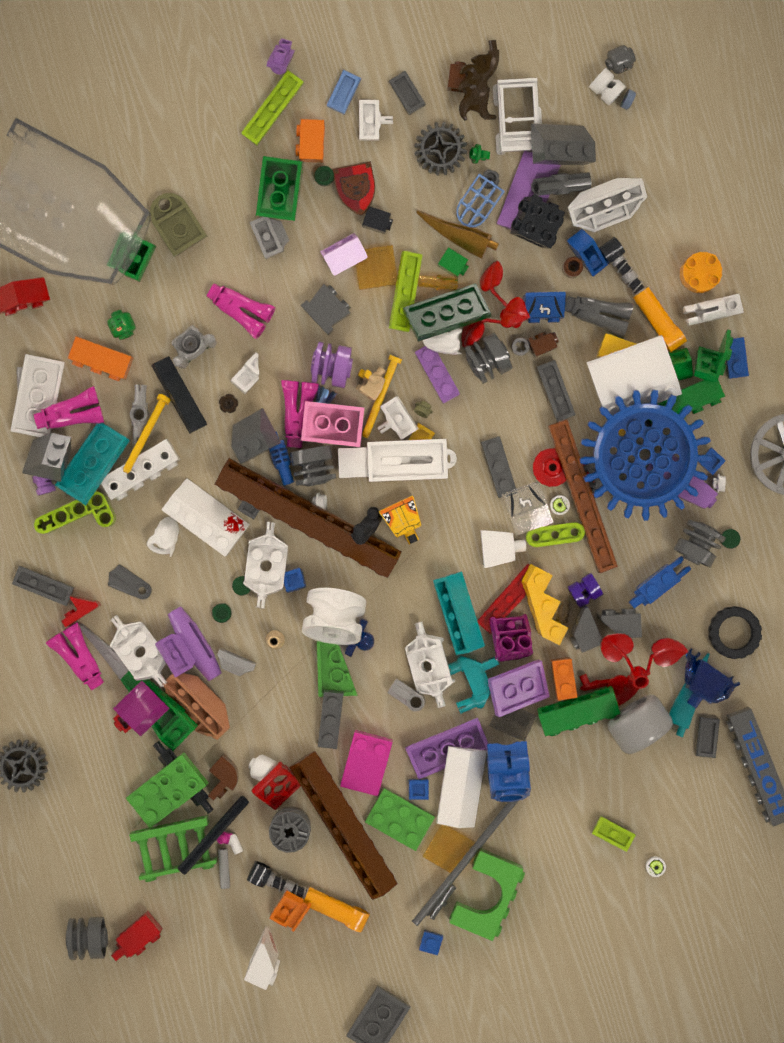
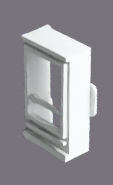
M537 78L498 80L497 84L493 86L494 105L498 106L499 117L496 152L498 155H505V152L532 150L531 131L506 132L505 122L534 120V124H542L541 108L538 106ZM532 87L534 117H508L505 119L503 89Z

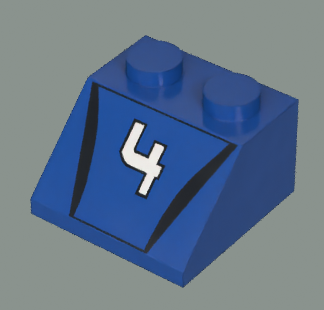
M566 292L525 293L523 300L530 315V318L527 319L528 323H540V320L547 319L548 323H559L560 319H563L565 315Z

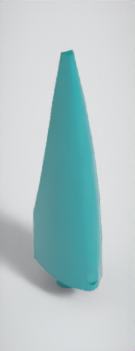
M709 653L705 655L687 678L669 712L673 724L678 725L676 735L682 738L685 730L689 729L695 712L700 681L710 656Z

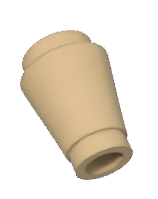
M273 630L266 635L265 642L270 649L277 650L284 645L285 637L280 631ZM272 638H276L278 640V643L276 645H274V643H271Z

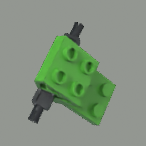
M157 741L153 746L160 754L158 759L164 765V768L127 796V801L149 828H152L189 799L197 807L201 805L207 814L212 812L214 808L207 801L209 797L203 790L209 782L185 753L177 757L170 748L166 750L161 742Z

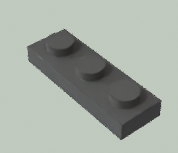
M556 360L537 366L556 421L559 422L575 416L574 408Z
M500 436L482 441L481 444L498 498L510 495V492L512 494L516 493L517 489Z
M23 566L18 567L12 582L15 586L68 606L70 596H72L75 587Z
M324 689L318 747L337 749L344 691Z

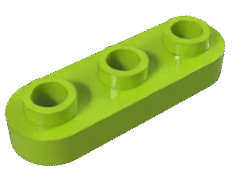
M576 522L535 527L526 533V541L532 547L578 542L584 537L585 530L581 524ZM573 528H576L578 531L576 536L571 535ZM553 531L558 532V537L555 539L551 536ZM535 533L539 535L537 541L532 540V535Z

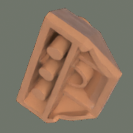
M172 673L166 679L167 684H163L166 694L186 710L185 713L198 724V727L195 729L196 732L218 740L229 730L230 725L225 703L198 676L183 673L175 678Z

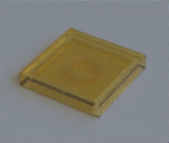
M393 245L364 249L368 257L356 264L359 290L396 285L397 271Z
M440 825L422 857L451 873L474 845L475 841L450 826Z

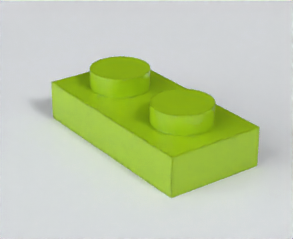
M601 815L592 831L593 835L625 852L628 851L636 836L635 833Z

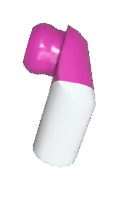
M224 831L217 839L219 844L230 845L234 855L243 851L238 837L233 833Z

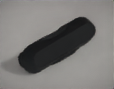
M370 507L367 510V516L362 522L354 526L351 537L356 544H365L377 530L382 520L378 508Z

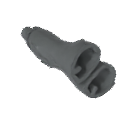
M568 296L565 311L572 313L571 316L604 328L616 337L624 339L629 322L607 317L600 313L611 314L629 321L634 304L607 302L589 297L577 296V298Z

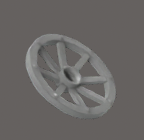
M784 414L771 418L760 427L753 438L750 449L751 465L759 481L771 491L784 495V488L782 487L784 483V463L776 484L771 482L762 470L782 461L784 462V447L777 446L762 438L771 427L776 425L784 446V425L782 423L784 421ZM759 445L780 453V456L759 464Z

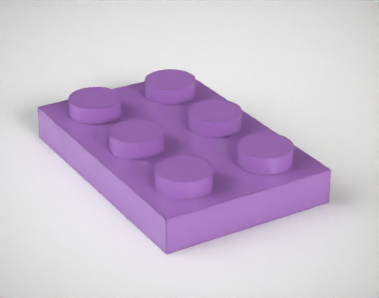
M539 659L487 679L495 715L498 717L550 697L543 663Z

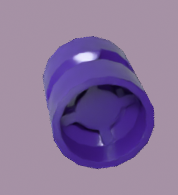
M592 573L581 578L580 583L576 581L567 586L579 608L589 604L590 599L596 600L604 595Z

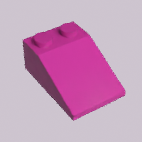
M355 730L340 787L378 796L393 739Z

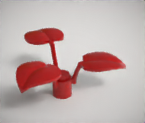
M498 260L493 262L482 274L480 288L484 292L490 290L506 308L500 313L501 320L487 318L464 326L461 335V342L464 348L480 340L484 333L485 326L483 323L485 322L501 324L504 328L513 327L516 329L521 326L523 321L530 318L525 302L521 297H515L507 304L495 291L494 287L501 283L503 277V268Z
M623 633L610 634L603 637L600 644L602 654L608 661L615 663L624 657L631 670L630 675L627 677L624 675L614 676L607 684V687H613L618 706L626 703L639 689H643L649 684L648 675L651 674L650 668L653 659L658 666L668 667L675 664L683 655L688 653L687 648L681 642L671 638L660 639L651 647L653 654L650 655L645 670L641 666L633 667L629 657L626 655L634 647L630 636Z

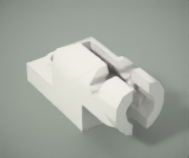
M739 294L683 307L684 314L696 313V317L685 320L688 326L744 313Z

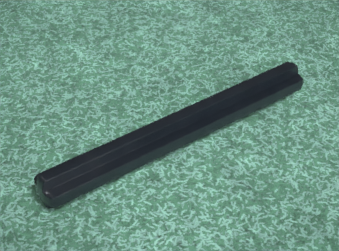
M240 796L177 868L182 874L185 875L235 820L249 804L248 799Z

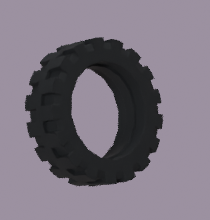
M737 606L726 607L718 611L711 619L708 627V638L712 647L719 654L731 659H742L753 654L754 650L759 647V642L762 640V627L759 619L751 611ZM733 616L745 619L751 629V637L748 643L738 649L726 647L719 637L721 624L727 618Z

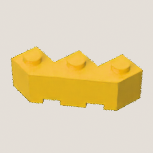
M530 564L522 579V584L528 598L527 601L534 618L537 633L560 645L568 627L552 619L560 601L544 593L553 575Z

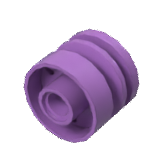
M318 342L311 364L312 383H317L319 375H322L321 384L325 385L327 377H332V386L345 388L347 378H350L352 369V347L339 345L335 354L332 353V344L328 343L327 351L323 352L324 342Z

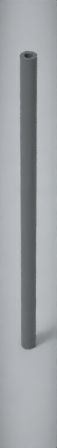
M518 801L507 802L412 920L416 926L422 922Z

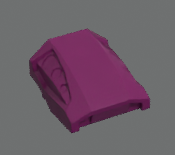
M527 614L509 618H490V628L496 654L495 660L501 662L519 660L533 654L531 628Z
M141 681L113 709L139 736H142L169 707Z

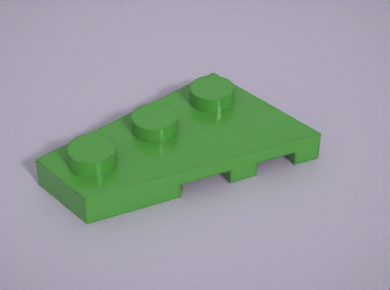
M317 641L318 697H323L324 689L344 691L343 696H358L340 645Z

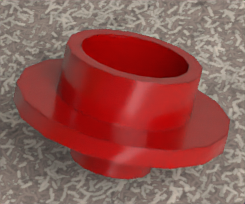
M555 448L541 451L533 462L535 478L542 485L548 487L559 486L566 481ZM550 464H555V471L549 470Z

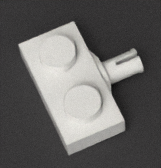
M359 100V141H379L381 124H393V116H381L379 100Z
M398 396L380 406L387 420L378 426V430L382 429L380 431L381 434L392 428L402 440L418 430L417 425Z

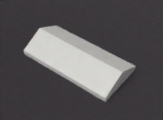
M448 746L437 824L456 828L475 827L486 750Z

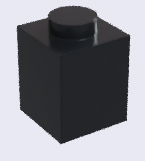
M369 207L362 227L385 234L386 230L390 231L393 219H390L391 213Z

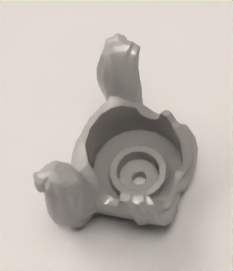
M194 325L190 326L184 333L172 340V345L178 353V356L173 359L174 365L185 369L191 360L196 359L206 349L215 348L217 341L214 335L207 334L203 336L198 328Z

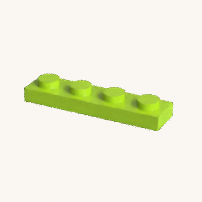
M287 70L241 134L258 146L302 87L304 81Z
M402 251L389 329L403 332L410 331V325L403 312V307L412 305L415 302L422 254Z

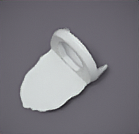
M457 328L450 332L425 339L423 343L427 348L435 352L452 355L462 354L458 352L460 349L459 334L462 332V329Z
M166 517L159 522L154 535L147 541V546L150 550L172 556L179 534L176 520L172 517ZM155 543V544H157L160 548H163V549H159V548L153 546V544Z

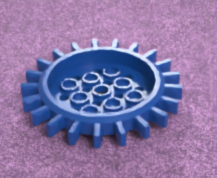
M652 389L650 393L649 403H641L639 391L633 390L634 404L627 407L619 395L615 396V403L619 407V411L612 415L607 408L601 406L599 411L607 419L603 426H599L592 421L587 423L590 429L598 432L596 440L581 439L582 445L594 448L593 456L579 458L581 464L594 463L595 472L583 477L585 482H591L599 478L602 486L594 491V497L599 498L606 491H609L613 497L608 502L607 509L612 511L618 501L621 500L626 503L624 517L628 519L632 514L634 506L642 507L641 515L644 521L649 520V507L658 505L661 516L663 518L667 517L665 503L673 500L675 505L681 510L684 509V503L678 495L683 490H686L690 495L697 497L699 493L694 487L689 485L691 479L697 477L700 480H707L708 478L704 472L696 471L697 462L706 463L712 461V457L707 454L698 455L697 448L699 445L710 443V438L703 436L695 439L693 434L695 429L700 428L704 424L703 420H695L692 424L688 425L684 418L691 412L692 407L686 405L677 414L672 410L676 402V396L672 394L668 397L665 406L658 405L657 399L659 395L658 390ZM647 419H650L652 421V424L649 427L645 426V421ZM669 428V434L664 435L663 429ZM620 429L625 430L624 436H619L618 432ZM642 437L643 443L637 444V438ZM655 446L661 447L659 453L654 451ZM612 447L617 448V452L615 454L610 453V449ZM642 449L650 451V457L647 460H642L639 456ZM674 454L679 455V459L677 461L672 460V456ZM630 455L635 457L633 462H628ZM650 463L653 468L648 471L645 467ZM665 472H670L668 479L663 477ZM625 473L626 479L620 480L619 475ZM640 481L644 482L643 488H638L637 483Z

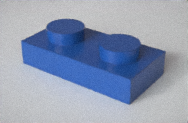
M744 337L733 338L730 348L732 349L730 360H726L728 379L749 376Z

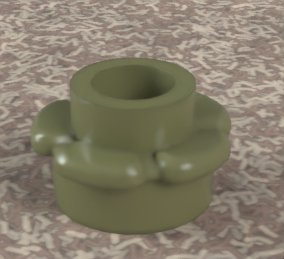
M425 401L415 403L414 412L417 415L428 418L429 414L433 413L429 403Z

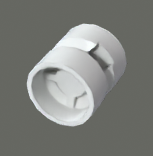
M605 68L590 84L589 88L596 95L601 94V99L610 106L625 90L626 86L619 79L614 80V74Z

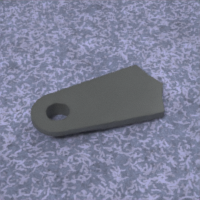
M119 564L114 570L109 572V587L142 600L147 599L151 595V586ZM140 587H144L146 589L145 594L139 593Z

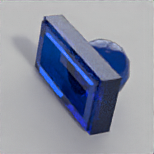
M360 619L358 624L362 626L361 640L356 644L348 645L345 655L352 657L356 646L362 651H369L373 648L375 643L373 635L369 632H364L368 620Z

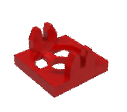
M280 761L251 791L256 797L276 810L300 787V784L288 766ZM278 776H286L282 781H273ZM269 785L271 791L266 794L264 789ZM283 785L280 791L274 792L277 786Z

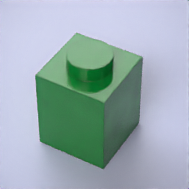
M448 247L439 261L438 267L458 278L459 275L464 276L469 268L467 265L468 259Z

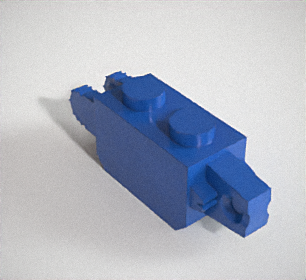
M682 556L672 563L661 567L636 587L637 590L634 591L636 596L629 601L632 608L635 609L641 603L644 606L653 603L681 581L680 578L691 570L690 566L684 567L677 574L673 570L684 560Z

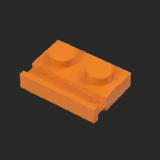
M286 890L269 919L284 927L292 928L291 931L294 932L309 911L311 903L303 902L304 899Z

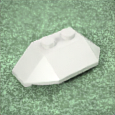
M616 178L580 192L568 206L573 226L596 232L630 219L641 203L647 198L642 178Z

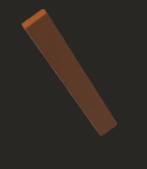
M565 419L548 426L579 519L584 527L585 536L598 573H603L614 569L618 565L590 484L585 482L583 478L586 472L583 464L580 463V455L568 420Z

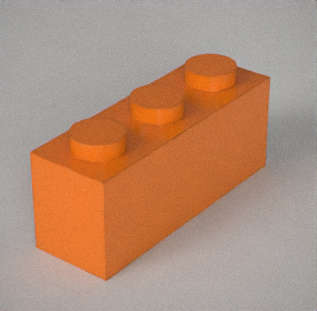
M75 337L68 359L73 360L72 365L81 368L84 365L91 367V372L100 375L103 371L109 374L108 378L119 382L121 378L126 380L134 359L131 356L79 337Z

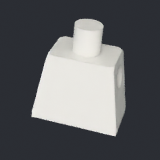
M480 530L484 568L515 561V552L526 551L525 540L514 541L513 533Z

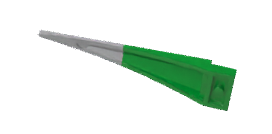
M80 623L81 631L110 665L128 692L132 691L143 681L169 707L151 727L158 738L174 751L198 727V724L185 713L186 710L152 681L149 679L136 681L116 652L85 625Z

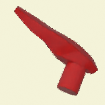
M587 674L581 675L579 678L583 686L580 687V690L587 691L607 686L610 679L590 682Z

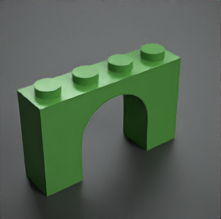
M480 848L472 863V869L497 880L501 886V897L495 906L487 910H477L456 901L449 918V923L493 941L495 936L498 937L502 929V926H500L501 921L508 916L510 910L508 908L510 900L514 901L517 894L515 888L518 883L522 882L525 872H523L522 865Z

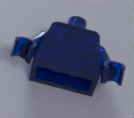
M691 648L686 653L687 661L684 682L686 683L685 688L692 692V695L686 703L696 709L702 700L708 704H717L728 699L734 688L740 685V682L738 681L734 684L732 681L734 676L728 678L704 660L698 659L700 652H697L694 656Z

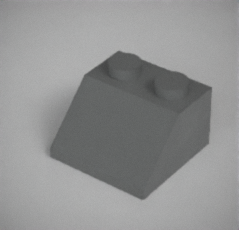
M263 408L233 425L231 447L240 464L254 459L281 444Z
M50 433L34 439L22 473L61 482L71 453V437Z
M586 605L580 608L571 630L572 637H570L573 648L575 650L578 649L581 653L600 646L602 641L590 609Z

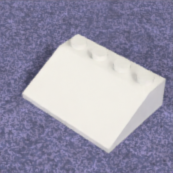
M662 335L587 362L600 404L607 408L612 415L619 411L614 397L619 395L626 407L633 405V390L639 391L641 403L650 402L652 389L658 390L657 403L667 400L671 394L674 396L682 394Z

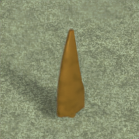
M419 210L416 212L442 236L481 259L487 247L496 251L499 243L491 240L492 235L479 229L447 222Z

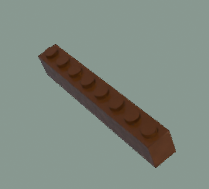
M315 751L305 755L289 767L370 898L374 900L384 896L398 884L393 873L388 869L383 857L375 848L373 841L365 832L363 825L355 816L352 807L345 800L342 791L335 784L332 775L325 768L321 758Z

